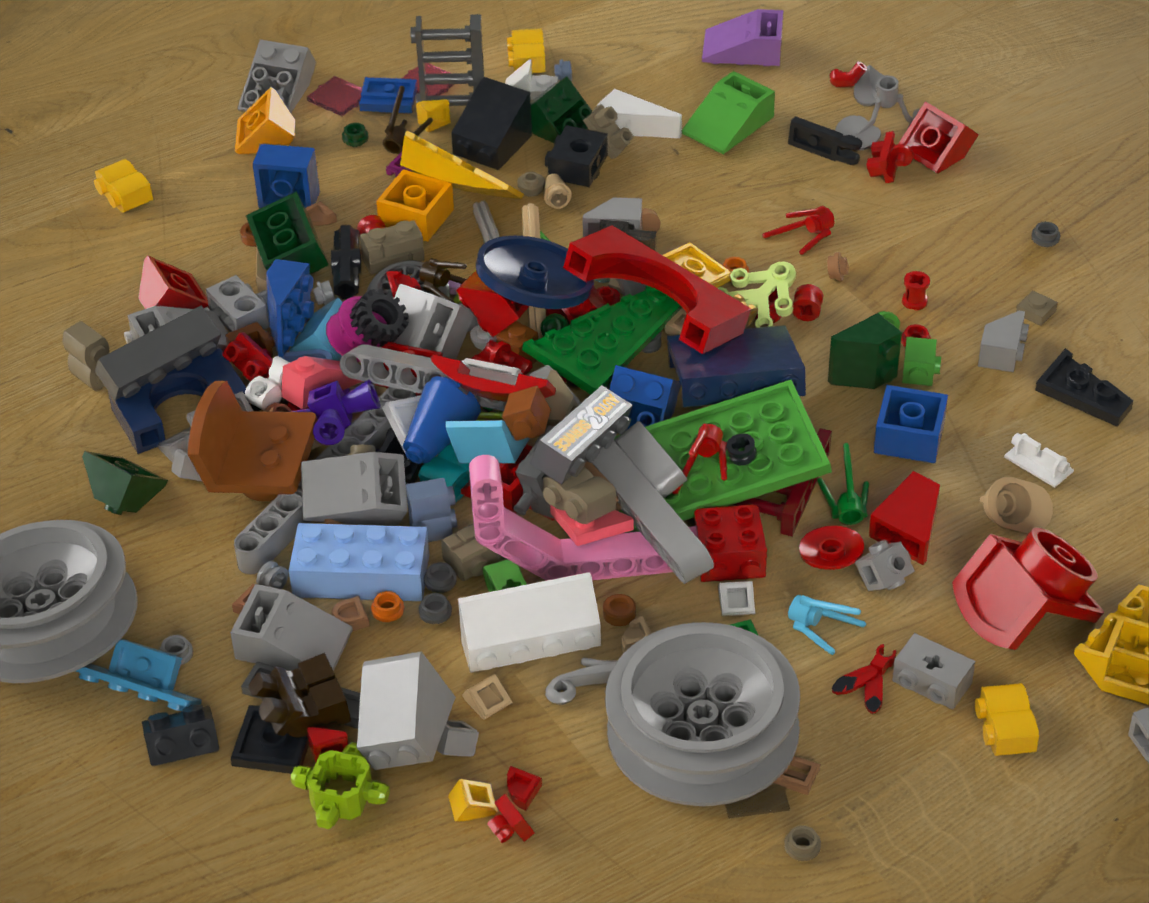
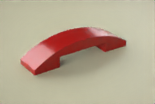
M433 354L431 357L433 364L449 379L461 384L460 387L466 391H470L483 398L507 402L510 393L538 386L544 398L553 396L556 392V388L546 379L518 374L516 384L511 385L469 375L470 369L460 360Z

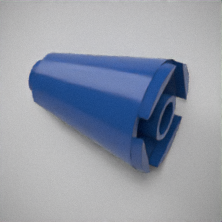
M440 376L432 377L425 384L403 443L405 455L410 461L417 464L429 463L451 443L446 430V421L477 420L481 413L480 404L470 391L466 395L459 390L461 384Z

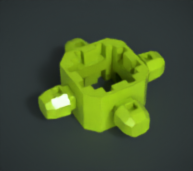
M350 742L346 745L342 752L330 750L319 755L314 769L307 766L294 767L291 774V783L295 787L309 790L311 806L316 812L317 826L324 829H331L339 818L352 820L360 816L367 800L370 804H385L390 795L388 785L376 780L372 781L370 765L357 749V743ZM338 775L342 776L343 780L354 782L357 779L355 782L356 788L351 787L350 792L344 790L342 795H338L337 790L328 788L324 792L325 782L329 783L331 779L337 780Z

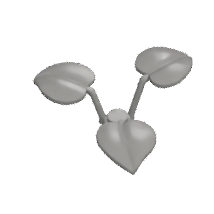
M869 65L867 71L855 84L854 98L863 106L875 105L871 119L867 121L862 116H848L837 124L835 131L843 133V135L858 137L862 140V147L859 150H865L871 147L872 142H877L880 139L881 130L873 126L880 106L891 108L898 102L905 120L910 124L921 108L916 109L911 117L903 102V95L898 94L899 82L897 78L890 75L885 76Z

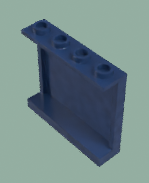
M785 325L745 329L742 335L704 354L680 341V335L667 336L668 364L670 368L676 369L681 383L683 407L717 404L788 380H792L799 396H806L805 366Z

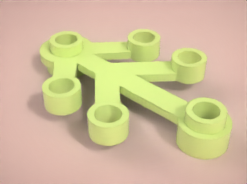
M777 262L771 265L767 271L748 273L743 268H737L731 272V281L734 287L744 288L748 284H764L757 289L728 292L724 287H718V289L731 297L740 294L744 297L745 303L748 305L752 304L758 308V318L755 321L756 328H761L760 326L763 324H768V327H772L774 325L773 320L770 318L768 296L777 289L776 313L782 317L789 316L793 312V303L789 298V287L792 286L796 279V270L788 262ZM740 276L744 277V278L741 279V280H737V279H736L737 277H740ZM781 305H788L786 308H780Z

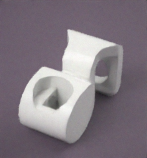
M275 356L269 369V378L257 376L248 384L245 390V397L248 402L263 411L267 406L279 403L281 400L283 366L290 362Z

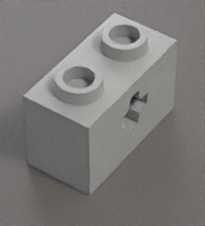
M914 633L895 658L892 681L905 689L912 690L937 704H942L953 710L972 684L975 661Z

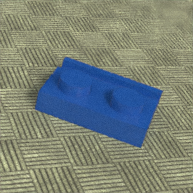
M365 77L361 101H359L360 111L392 113L399 88L404 86L405 90L398 113L412 114V107L417 92V79Z

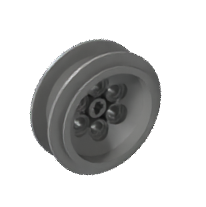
M49 520L22 525L0 534V682L32 683L72 673L100 658L114 647L127 632L136 614L138 597L133 580L126 572V560L122 547L111 533L87 522Z
M709 622L686 623L667 627L647 635L632 645L619 658L609 675L605 690V706L608 716L607 737L611 754L617 766L631 782L660 799L690 806H716L746 799L761 792L776 781L787 769L796 753L799 742L798 713L800 707V688L797 676L789 661L774 645L750 631L731 625Z

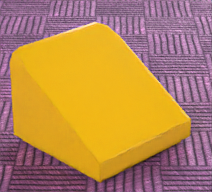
M447 99L416 103L417 120L420 126L428 118L433 119V122L425 129L428 133L451 123L449 101Z
M459 779L449 793V801L456 822L492 816L498 812L494 804L495 799L491 784Z

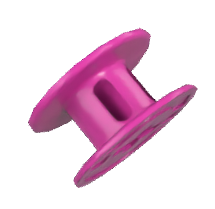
M362 296L350 297L343 301L339 312L332 315L326 324V335L329 343L341 356L361 344L371 345L372 340L369 339L367 343L362 340L364 335L360 334L358 336L355 333L358 327L352 328L351 322L354 320L350 319L351 310ZM372 312L378 321L387 324L381 315Z

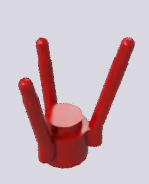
M824 205L815 209L786 213V218L808 217L804 220L762 234V237L768 238L806 226L809 232L818 235L799 251L803 255L820 240L831 235L830 229L833 228L835 219L831 210Z
M702 424L699 428L696 440L689 451V458L682 470L686 477L698 454L703 457H711L718 452L721 479L723 481L727 480V442L722 441L723 432L718 426ZM682 485L674 490L673 494H678Z

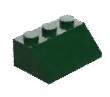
M297 191L246 215L266 270L270 268L275 259L308 263L310 274L329 266L311 218Z

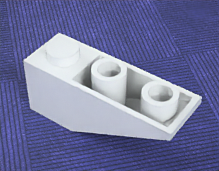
M614 89L597 104V106L602 104L604 108L613 107L618 114V119L615 123L620 129L628 128L633 136L682 137V114L617 89Z

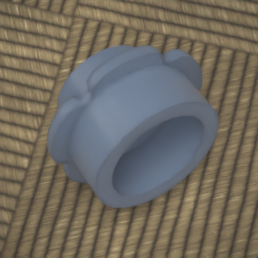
M561 59L559 64L555 65V76H558V80L568 76L572 82L571 61H563Z

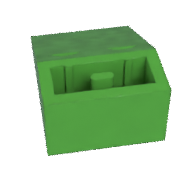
M732 71L714 85L682 129V134L721 154H725L774 118L775 91Z

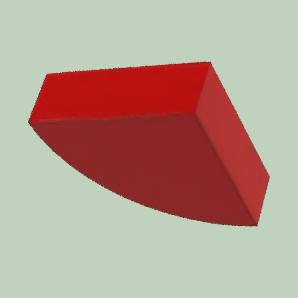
M400 271L386 272L390 289L393 293V299L400 284L421 290L419 282L414 277L411 278L401 274Z
M510 766L507 772L508 795L515 805L526 811L542 787V778Z

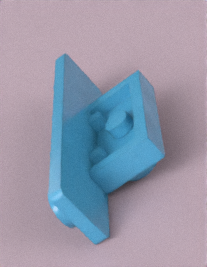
M120 639L115 645L109 669L88 664L76 670V672H79L78 678L98 683L99 679L109 682L108 688L116 691L128 692V689L138 691V698L157 702L159 698L168 701L167 707L174 710L182 711L185 707L201 704L202 702L201 699L174 691L182 657L125 639Z

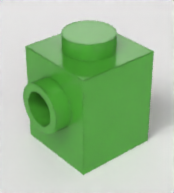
M906 338L902 383L933 385L934 374H940L941 356H936V339Z

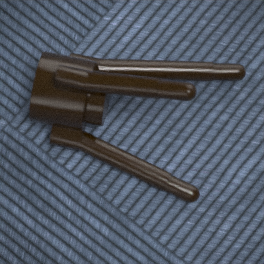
M404 86L399 88L389 124L385 129L387 135L383 140L384 148L392 154H400L402 152L404 135L407 131L405 129L407 120H403L399 126H394L403 98ZM428 118L413 134L419 136L433 122V119Z
M434 258L426 261L422 265L419 274L421 282H424L423 289L455 303L441 292L438 287L446 286L449 280L462 284L466 279L450 274L447 268L466 269L467 265L465 263L440 261Z

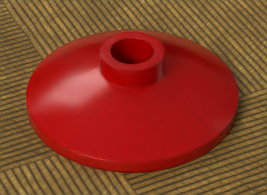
M836 525L823 526L808 532L801 539L799 553L802 560L812 567L836 570L848 567L862 557L864 553V540L858 532L848 527Z

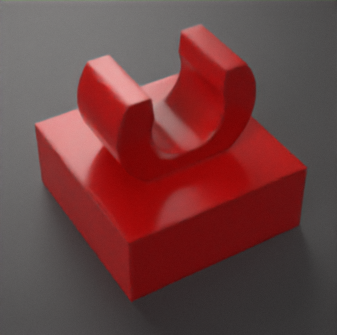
M506 794L494 802L502 814L493 817L487 825L501 843L508 841L514 832L519 835L523 842L535 834Z

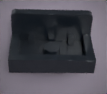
M201 704L185 707L182 710L183 712L171 715L166 712L156 713L149 716L148 720L141 721L152 766L219 750L210 705L205 707Z

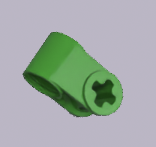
M508 559L482 567L484 580L489 592L527 585L519 565Z

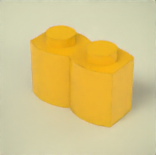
M542 28L511 30L512 37H507L509 67H514L515 72L531 59L532 73L545 72Z
M122 159L95 171V187L100 195L104 194L108 198L113 208L117 207L121 212H126L153 200L150 183L142 173L136 171L127 159Z
M1023 683L981 687L980 698L975 699V711L977 718L984 721L983 738L985 745H991L995 756L1037 752L1039 741L1038 726L1030 708L1028 694Z

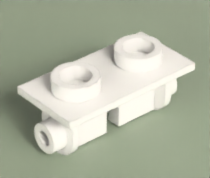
M1016 433L1011 441L1015 446L1004 455V458L1054 488L1074 472L1065 456H1060L1047 447L1040 450L1041 444L1030 438L1026 433Z

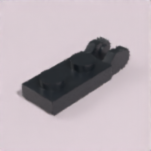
M796 116L791 120L788 138L789 145L832 161L837 160L850 165L859 163L860 155L853 152V150L856 151L862 147V140L858 137L843 135V133Z

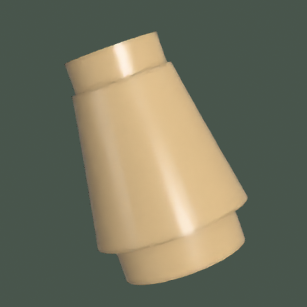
M550 174L545 179L544 200L552 208H564L571 199V190L559 175Z

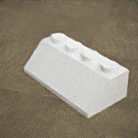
M590 572L458 598L461 641L470 673L601 646V624Z

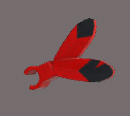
M884 644L879 645L870 665L854 670L837 679L832 686V693L846 695L865 686V707L871 714L877 713L883 701L882 676L888 668L894 665L896 650H893L891 656L884 657L882 656L884 655Z

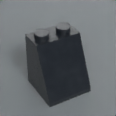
M483 77L451 132L453 155L499 170L532 136L530 92Z

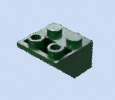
M568 76L547 88L531 102L533 135L554 144L556 137L562 134L566 125L587 129L588 127L583 120L593 112Z

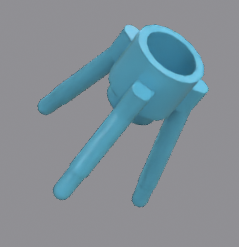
M797 595L791 602L788 611V618L795 621L793 629L804 633L831 655L835 654V649L809 629L808 626H816L822 616L859 627L866 626L865 621L838 613L860 615V609L812 599L805 595Z

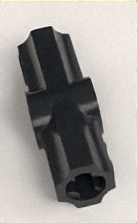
M341 225L337 231H334V250H331L334 295L340 296L342 300H346L359 293V274H362L359 231L352 228L351 225Z

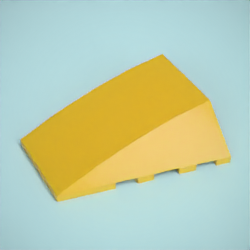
M406 131L400 165L410 171L450 182L454 188L468 192L522 199L524 196L522 192L477 167L475 168L464 160L418 137L410 131Z
M1138 584L1119 603L1117 611L1110 613L1104 619L1103 625L1099 629L1095 628L1088 635L1087 641L1084 644L1080 643L1075 648L1074 655L1101 691L1149 705V587Z

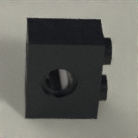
M566 125L562 134L556 137L553 149L546 154L545 167H548V175L557 174L566 183L590 187L592 182L598 178L600 168L608 156V134Z

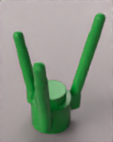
M844 443L843 456L847 492L840 495L836 504L824 480L818 478L817 482L831 508L832 518H839V521L845 525H855L868 516L869 482L865 481L863 483L860 498L854 492L849 444Z

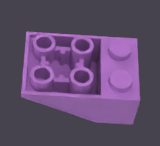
M757 9L706 29L702 62L762 65L765 67L780 66L783 10Z

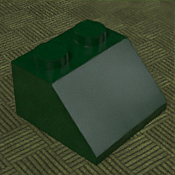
M876 313L831 336L828 382L831 385L876 389L897 378L902 332L882 315Z

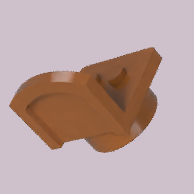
M214 381L205 390L197 405L189 434L188 456L208 492L243 493L246 497L256 501H272L279 494H294L297 491L301 481V462L309 461L308 457L315 440L313 428L318 419L313 412L243 411L228 381Z

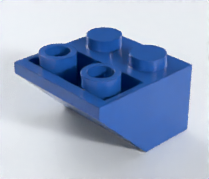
M615 365L609 390L633 405L628 416L631 422L626 430L638 421L646 427L670 419L675 410L681 383L677 380Z

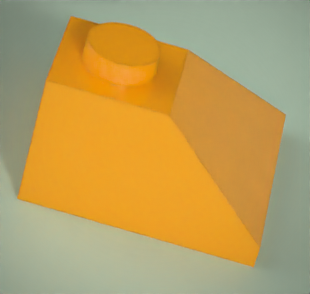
M272 87L238 118L235 144L236 153L256 154L260 144L288 146L294 140L295 119Z

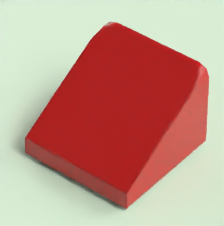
M317 727L307 728L309 747L315 764L319 755L330 750L342 752L345 746L348 745L346 731Z

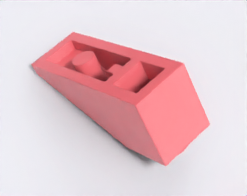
M304 356L283 366L281 397L297 407L305 409L308 407V396L311 390L337 380L342 390L362 381L346 377L340 369V361Z

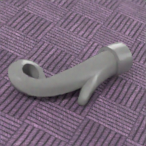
M582 658L581 664L585 668L559 675L548 684L545 689L547 699L554 704L564 705L575 697V687L607 683L609 675L618 660Z

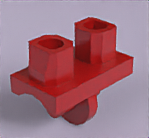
M894 131L886 132L884 141L872 142L871 154L873 158H868L866 163L870 177L883 176L885 183L894 182L897 167L909 165L914 158V152L911 147L906 144L895 145Z
M239 332L235 340L228 344L223 352V356L234 364L249 381H252L257 376L269 378V369L273 362L271 353L265 348L262 349L245 332Z
M490 339L482 352L472 357L474 360L518 368L524 375L533 368L530 360L511 351L510 344L504 341L497 343Z

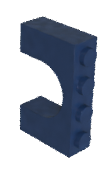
M221 348L216 349L207 357L200 355L194 358L189 366L180 371L174 369L166 373V377L156 384H151L150 382L145 384L132 397L125 398L123 396L114 400L108 391L111 409L137 454L156 448L160 442L166 440L162 420L155 411L165 400L183 394H193L202 397L205 390L214 381H228L234 394L243 391L245 395V385L230 362L223 356Z

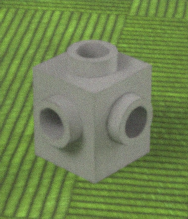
M886 540L877 542L868 548L870 553L855 561V565L868 591L897 588L906 582L904 577L915 571L911 564L910 554L901 542L889 544Z

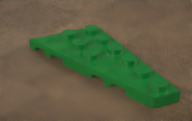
M646 286L644 291L634 296L628 294L622 297L621 302L612 306L606 304L571 320L570 325L562 329L556 330L554 328L545 332L544 337L538 340L530 339L523 342L522 351L542 364L549 365L559 375L591 395L601 385L606 387L612 381L615 365L626 367L665 328L666 323L682 307L665 293Z

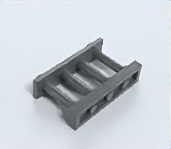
M470 14V25L457 29H422V17L416 16V26L411 27L410 30L411 43H416L420 93L416 94V103L447 99L449 106H467L481 79L484 77L481 14ZM465 39V42H471V48H466V51L424 52L423 40ZM467 62V64H472V70H468V73L426 74L425 63ZM468 84V86H473V92H469V95L428 96L427 85Z

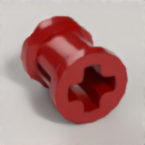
M920 271L909 272L904 277L906 292L903 294L902 304L908 309L920 310L927 306L928 296L926 295V289L930 285V277Z

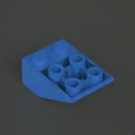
M275 259L266 272L268 324L278 356L283 357L289 347L294 345L295 338L299 332H303L307 320L311 319L314 314V302L311 301L310 297L314 280L313 276L310 275L308 263Z

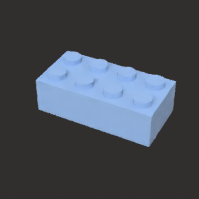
M298 523L289 566L292 594L300 598L350 599L359 596L360 600H374L379 593L391 591L398 594L403 601H422L425 589L424 576L427 572L429 560L427 527Z

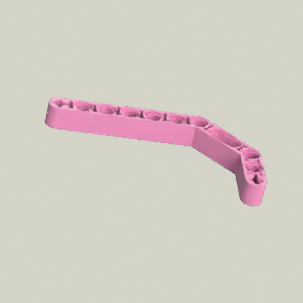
M480 455L473 458L470 462L471 502L476 541L547 581L590 572L592 580L673 572L641 532L621 533L580 546H576L571 538L559 539L504 508L500 465L494 456ZM696 526L689 527L697 537Z

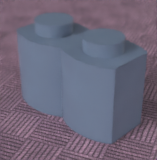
M444 478L406 484L410 526L427 527L428 542L439 541L452 535V528L457 527L455 510L450 508V506L456 505L453 487H447Z

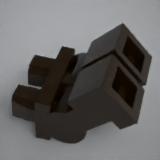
M325 653L298 663L299 668L292 671L276 666L269 675L257 673L249 683L248 687L251 695L261 697L262 703L259 709L261 719L271 722L277 735L285 736L288 732L292 737H304L308 735V727L318 728L335 721L338 726L352 722L347 700Z

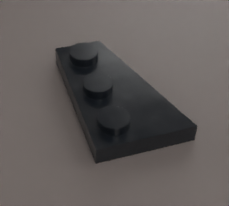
M1065 348L1037 380L1035 391L1118 427L1132 410L1133 400L1108 380L1098 379L1092 374L1093 369L1086 363L1080 365L1072 359L1073 353Z

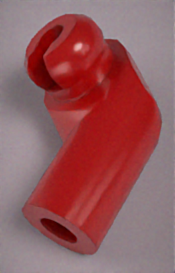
M857 61L849 72L834 69L830 73V82L835 87H853L867 71V67L862 62Z

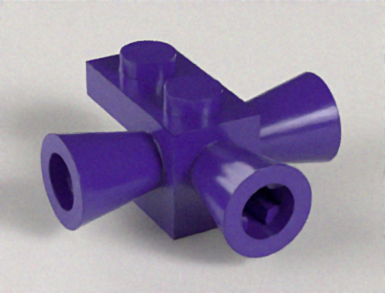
M337 380L309 391L307 403L309 408L289 412L315 413L318 420L313 428L314 437L321 444L335 445L343 439L345 430L352 424L353 413L380 409V400L370 380L365 381L353 390H350V388L342 390Z

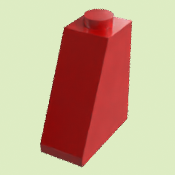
M913 471L871 514L869 537L878 542L886 540L888 544L901 542L903 547L909 552L911 559L924 565L927 562L938 507L940 484Z

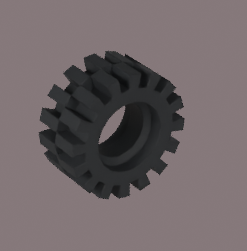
M372 289L368 293L366 292L352 308V313L350 314V319H354L351 322L352 328L358 327L355 333L358 336L363 334L364 338L362 340L367 343L370 339L372 340V346H377L379 343L380 347L388 342L396 341L409 323L406 321L409 318L408 313H403L406 310L405 305L399 306L400 299L398 297L392 299L393 293L389 291L384 295L383 289H378L376 292ZM372 312L381 315L387 324L378 321Z

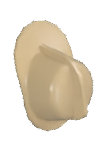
M1014 477L997 479L986 491L985 495L979 499L983 503L985 514L992 522L1003 528L1022 533H1030L1035 527L1044 529L1050 523L1053 515L1052 500L1043 487Z

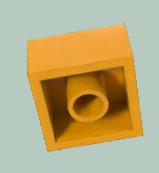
M403 169L376 200L377 215L381 217L386 228L394 226L400 221H415L422 233L423 240L428 242L454 210L452 183Z

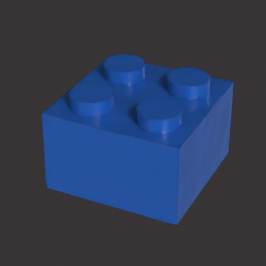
M260 144L252 163L258 207L267 206L296 191L305 208L315 204L320 193L315 148Z
M886 385L876 424L874 453L936 464L945 424L948 395Z

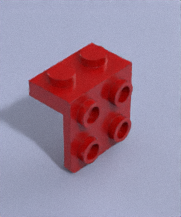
M739 505L699 508L695 510L694 519L697 537L708 550L714 563L713 569L700 575L701 582L766 577L767 547L758 506Z

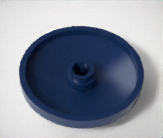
M502 236L491 239L481 246L476 260V272L485 285L509 300L531 307L564 309L577 306L589 298L594 280L584 282L563 269L568 251L567 248L535 237Z

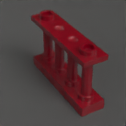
M820 428L817 436L828 457L830 454L832 431ZM819 477L773 491L787 495L786 503L776 504L751 498L733 505L758 506L760 513L775 516L778 521H781L780 534L793 537Z

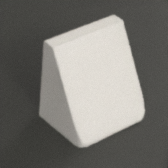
M753 581L719 583L718 592L722 616L755 614Z

